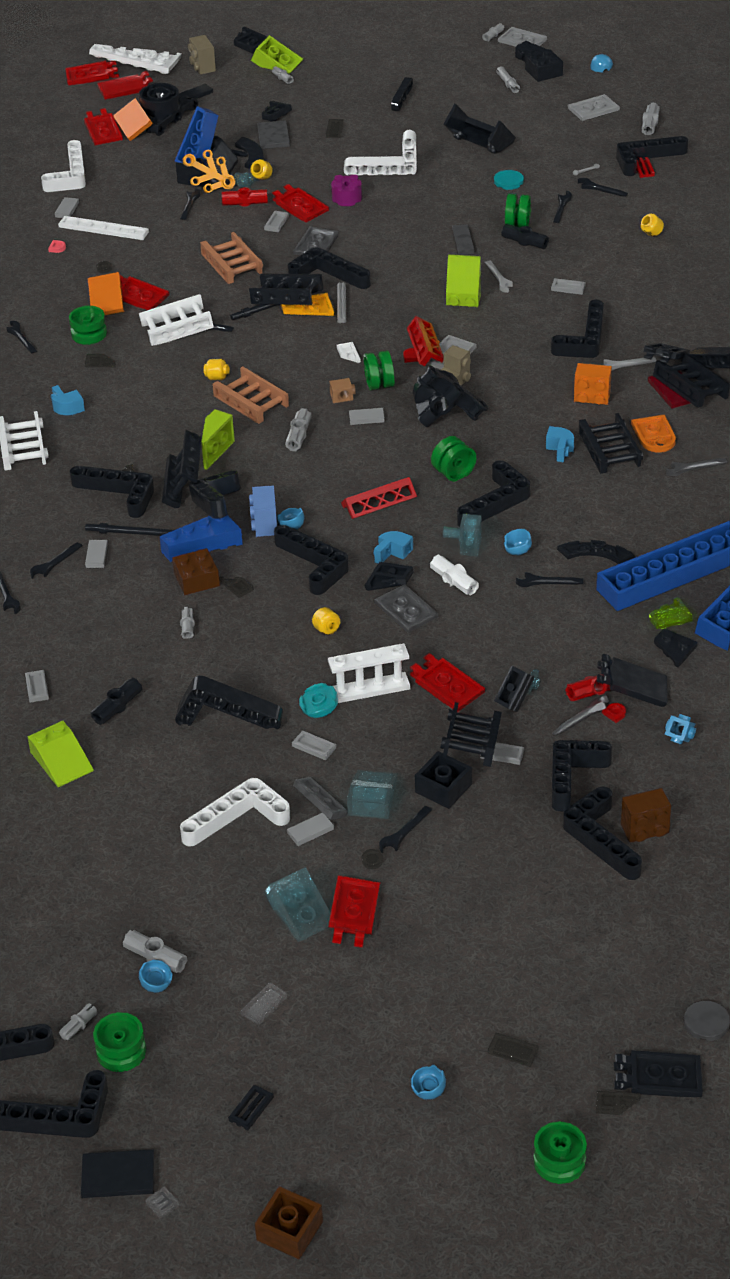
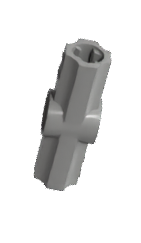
M656 103L647 105L646 112L643 114L642 133L645 135L653 134L657 126L660 106Z
M301 408L297 411L295 418L290 423L291 429L285 442L286 447L290 451L300 449L303 440L307 437L306 431L311 420V412L307 409Z
M129 930L125 935L123 947L145 957L147 962L161 960L175 973H181L185 968L187 956L164 945L161 938H149L135 930Z

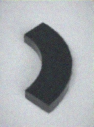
M241 137L235 143L236 148L243 150L249 155L245 168L250 169L254 161L264 159L262 148L253 140Z
M599 540L581 543L573 541L557 546V550L568 560L579 556H599L621 564L635 558V555L619 545H616V547L608 545L605 541Z

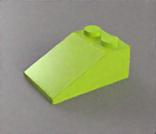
M269 35L256 48L251 61L259 67L273 70V67L276 66L290 74L303 61V58Z
M448 255L446 305L478 307L481 297V256Z
M214 409L205 418L201 445L203 464L206 470L235 442L233 417L231 414Z
M60 721L27 736L31 754L57 787L94 771L76 737L64 721Z

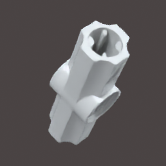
M439 554L430 562V568L440 574L443 581L449 583L450 587L454 585L467 595L474 594L479 588V583L467 575L465 568L461 564L454 565Z

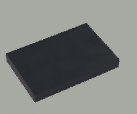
M154 1149L83 1154L81 1198L154 1194Z

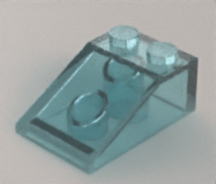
M358 770L348 793V816L389 819L398 773Z
M306 867L269 884L265 889L264 894L273 911L298 942L329 928L331 913Z

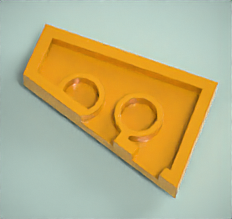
M328 293L312 295V305L280 304L283 314L334 316V310Z

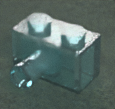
M463 514L460 528L444 526L443 538L459 539L460 555L478 557L481 547V515Z

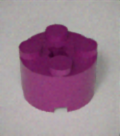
M336 175L331 183L332 201L334 203L336 202L340 206H353L362 200V185L358 175Z

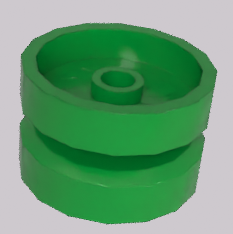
M509 193L505 207V224L516 226L517 223L519 228L529 226L531 196L522 194L518 204L517 194Z
M81 306L69 314L71 336L76 343L90 345L98 343L106 337L105 315L101 308Z
M379 351L377 357L374 353L364 354V372L369 390H378L380 384L384 388L394 387V369L389 351Z
M449 436L440 441L431 455L432 466L452 482L468 476L476 463L475 451L456 436Z
M117 1012L105 1016L96 1024L93 1037L98 1062L103 1068L113 1072H124L135 1068L143 1061L146 1054V1044L142 1023L136 1016Z
M561 1121L552 1122L540 1128L535 1135L533 1162L535 1170L543 1179L551 1183L564 1184L570 1183L581 1176L585 1170L587 1142L582 1131L571 1123Z

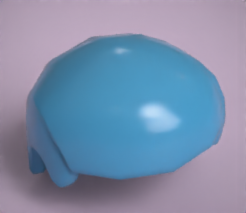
M599 54L593 57L590 68L595 72H603L605 69L609 71L613 67V62L609 56Z
M288 508L282 511L280 515H277L279 525H286L295 530L303 525L305 519L301 508Z
M525 529L512 530L504 536L505 550L511 555H522L528 552L532 545L530 532Z
M161 960L145 962L139 971L141 986L148 992L153 993L164 991L170 985L173 976L170 967Z
M435 1065L416 1070L411 1078L413 1092L425 1100H433L441 1096L446 1087V1078L443 1070H440Z

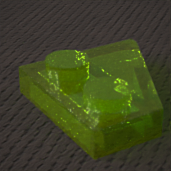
M679 597L674 598V603L671 605L664 604L659 609L649 613L650 621L656 629L682 625L692 621L691 612Z

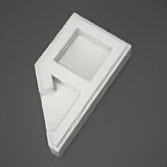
M353 342L337 345L341 358L357 363L361 362Z

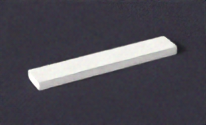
M64 216L58 224L60 228L144 240L149 233L148 228Z

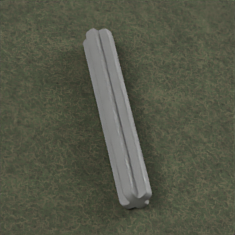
M344 282L337 284L338 323L346 322V284Z

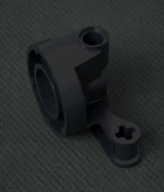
M168 83L150 84L139 91L140 105L147 115L154 117L151 119L153 124L146 131L147 133H156L157 136H161L165 132L169 123L180 121L185 111H193L199 104L197 98H189L187 95L179 98L178 88Z
M431 365L422 376L419 375L417 377V382L414 384L412 393L419 415L418 419L425 427L431 426L441 415L447 414L456 405L462 408L474 421L478 419V416L483 411L488 410L486 403L460 386L458 379L452 373L445 370H437Z

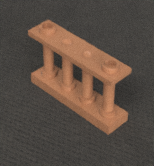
M235 232L231 233L232 241L220 245L210 246L207 241L200 242L202 256L228 284L234 282L236 274L255 269L259 274L262 273V260L251 251ZM231 247L236 248L221 254L217 253L218 251L225 250ZM235 255H242L241 257L229 261L223 260ZM247 261L249 262V264L234 269L231 268V266Z
M243 366L240 368L241 377L227 386L219 381L213 383L214 397L258 424L264 421V412L278 403L286 408L289 406L288 393ZM244 383L250 385L238 393L233 391V389ZM256 389L261 392L250 399L244 397ZM267 396L272 399L262 406L255 404Z

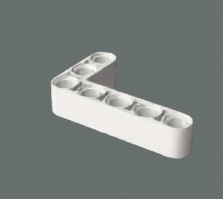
M407 130L403 133V156L348 157L344 162V173L346 175H414L417 170L416 133L412 130Z
M72 140L67 144L70 171L46 173L41 176L43 191L72 190L86 186L80 141Z
M250 778L183 821L180 825L182 842L186 846L197 845L253 807L274 824L279 826L286 825L290 822L289 803L260 779Z

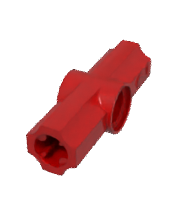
M244 187L238 189V191L222 192L223 206L240 205L246 207L251 204L268 203L267 189L251 190Z
M587 676L583 680L567 684L565 691L570 701H576L592 695H602L610 690V685L597 682V676Z

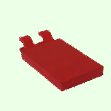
M101 61L65 68L68 85H76L109 79V77L119 78V74H113L118 71L117 67H112L117 65L116 61Z
M144 71L140 76L136 74L97 84L102 96L106 100L139 93L143 87L153 82L151 77L145 78V76H149V73Z
M106 108L100 109L101 115L93 116L92 111L86 112L87 118H84V123L94 145L123 140L113 114L107 113Z
M290 184L283 186L287 190L284 192V195L279 190L272 192L276 196L272 200L278 206L306 223L329 211L327 205L299 187L294 189Z
M120 275L123 302L150 310L156 308L169 296V291L131 276L124 278Z
M429 653L423 658L427 661L423 666L428 669L424 670L417 663L410 666V669L413 670L410 676L416 679L415 683L452 709L455 702L459 703L457 712L485 693L483 686L444 658L437 660Z
M338 875L328 926L334 928L332 943L341 944L342 934L345 932L356 934L354 946L363 947L364 935H371L380 886L379 882Z

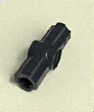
M505 224L501 232V236L518 241L522 246L531 245L545 249L549 242V237L533 232L532 228L528 226L519 228Z
M132 677L119 688L109 690L107 698L90 712L95 723L102 725L114 714L125 711L126 704L142 691V685L137 679Z

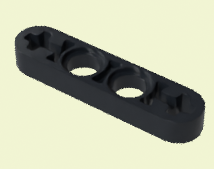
M405 77L392 99V111H400L403 102L407 98L406 95L410 93L413 87V78Z

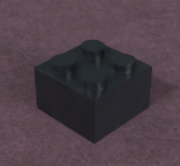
M545 49L542 52H534L525 56V70L537 82L563 76V61L551 49Z
M439 751L415 774V793L448 809L472 785V767L448 755L447 758L443 757V753Z

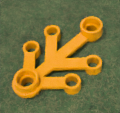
M211 150L203 152V157L207 160L209 168L197 162L192 154H187L183 157V164L185 166H193L206 173V175L200 177H192L190 180L191 185L197 186L201 182L213 178L219 180V182L212 185H204L203 190L206 193H210L220 187L232 189L235 186V178L228 174L224 157L216 159V164L220 166L222 175L217 173ZM206 152H209V157L206 156ZM187 158L190 159V163L186 162ZM194 178L197 179V184L193 183ZM226 179L229 180V185L225 183ZM206 186H210V191H207Z

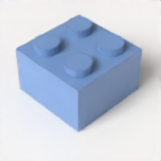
M274 485L252 487L253 494L249 495L250 505H253L250 506L251 519H255L251 520L252 531H256V537L274 535V528L277 526Z

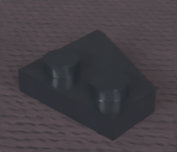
M270 101V107L267 106L265 111L262 112V119L270 122L277 121L279 117L285 116L292 110L291 104Z
M379 562L365 583V589L371 591L405 585L414 573L413 567Z
M665 628L654 638V644L663 650L666 657H670L678 668L696 649L698 643Z

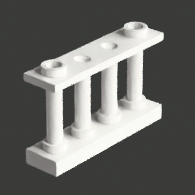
M200 294L139 313L142 327L149 326L150 328L147 331L152 346L214 328L210 312L203 313L201 311L204 308ZM192 312L196 313V315L187 318L186 314ZM176 317L181 318V320L176 322H172L170 320ZM163 321H164L165 324H166V325H163V326H160V327H156V325H155V324L160 323V322H163Z
M34 411L35 420L8 424V422L4 423L3 416L0 417V445L4 470H11V464L14 461L42 457L43 465L46 464L45 458H49L48 450L43 448L40 428H43L42 417L38 418L37 411ZM37 427V430L27 431L14 434L9 433V431ZM34 437L39 439L37 441L11 444V441ZM40 447V451H33L14 455L12 452L17 450Z
M405 644L329 657L330 669L332 674L336 673L337 685L333 687L338 694V703L409 690L410 683L406 673H402L401 662L402 660L409 659ZM394 662V674L383 676L382 664ZM375 666V678L364 680L363 668ZM355 669L356 682L345 683L344 671Z

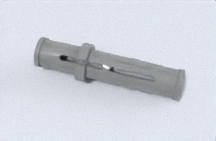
M498 67L496 73L505 82L506 87L510 88L513 93H518L520 86L515 78H512L504 67Z

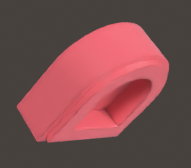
M53 240L48 250L54 253L63 252L66 250V243Z

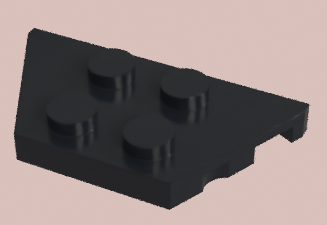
M242 27V32H239L233 40L234 46L254 54L256 48L267 36L247 27Z

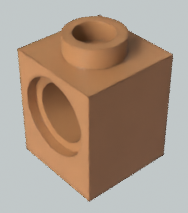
M349 378L329 381L330 395L333 403L353 400V394H356L354 384H351Z

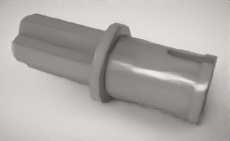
M499 23L495 27H491L488 32L482 35L483 40L489 42L492 38L497 37L504 30V25Z
M276 66L273 67L272 73L279 80H283L287 84L294 81L293 77L286 70Z
M184 607L182 619L180 620V626L182 627L181 636L183 639L193 638V627L195 625L193 609Z
M86 1004L77 1015L71 1016V1020L59 1031L63 1040H70L80 1029L84 1030L86 1024L97 1015L98 1012L94 1006L89 1010L92 1004Z

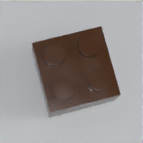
M207 548L172 557L174 574L184 595L220 586L218 569Z
M662 788L622 797L621 826L629 842H641L647 838L662 837L669 833L671 804Z
M279 1186L255 1222L256 1240L300 1259L323 1223L322 1205Z

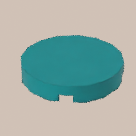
M514 170L500 171L494 176V184L497 187H503L505 190L517 189L524 183V176Z
M325 683L314 684L304 691L305 694L301 695L299 699V705L303 713L313 718L324 717L330 714L338 704V694L335 688L327 686Z

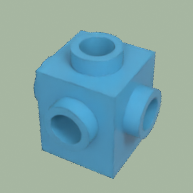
M679 714V717L671 715L665 726V735L671 737L670 741L682 744L683 741L689 742L695 736L696 728L694 727L696 723L690 722L691 718ZM684 726L683 731L681 733L680 728Z

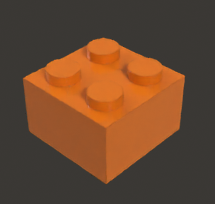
M578 363L575 372L574 402L608 405L611 393L612 366Z

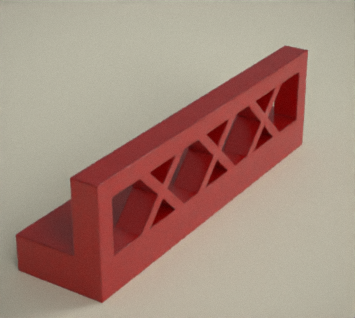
M415 316L407 327V331L419 364L425 366L431 358L442 363L444 356L432 323Z
M410 477L345 498L341 504L343 508H348L351 518L354 519L416 498L417 495ZM406 487L409 488L411 494L407 497L400 494L401 489ZM392 493L395 495V498L392 502L383 499L384 496ZM374 498L379 500L377 507L368 505L369 500ZM360 504L363 506L362 511L355 514L352 506Z

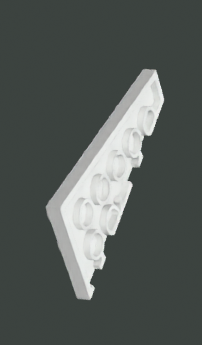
M94 44L89 54L98 58L103 57L109 61L115 60L122 64H131L134 67L159 71L162 74H168L178 63L182 53L169 55V52L166 51L164 53H157L155 50L133 48V51L126 50V47L113 49L112 46Z

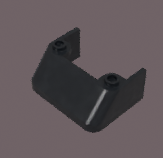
M455 103L444 122L448 130L454 134L453 137L455 139L461 140L462 138L485 147L494 154L513 144L516 139L501 121H498L494 127L470 118Z
M214 136L211 151L217 173L222 175L220 166L216 164V159L224 157L228 174H230L238 163V157L222 138ZM196 158L197 162L209 168L207 160ZM176 162L178 184L191 185L190 180L192 177L206 175V173L193 166L187 167L183 163ZM195 178L193 179L194 184H197V179ZM213 178L201 182L197 186L204 187V185L206 184L212 185L214 183L219 182V180Z

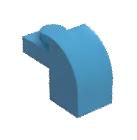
M58 385L52 387L53 394H51L53 410L56 413L73 415L85 411L83 398L77 390L64 394Z
M549 426L546 436V449L557 450L558 462H564L565 456L568 457L569 452H574V435L565 428Z
M398 531L383 533L378 537L379 545L375 547L373 553L376 563L384 562L390 555L404 559L413 550V536Z

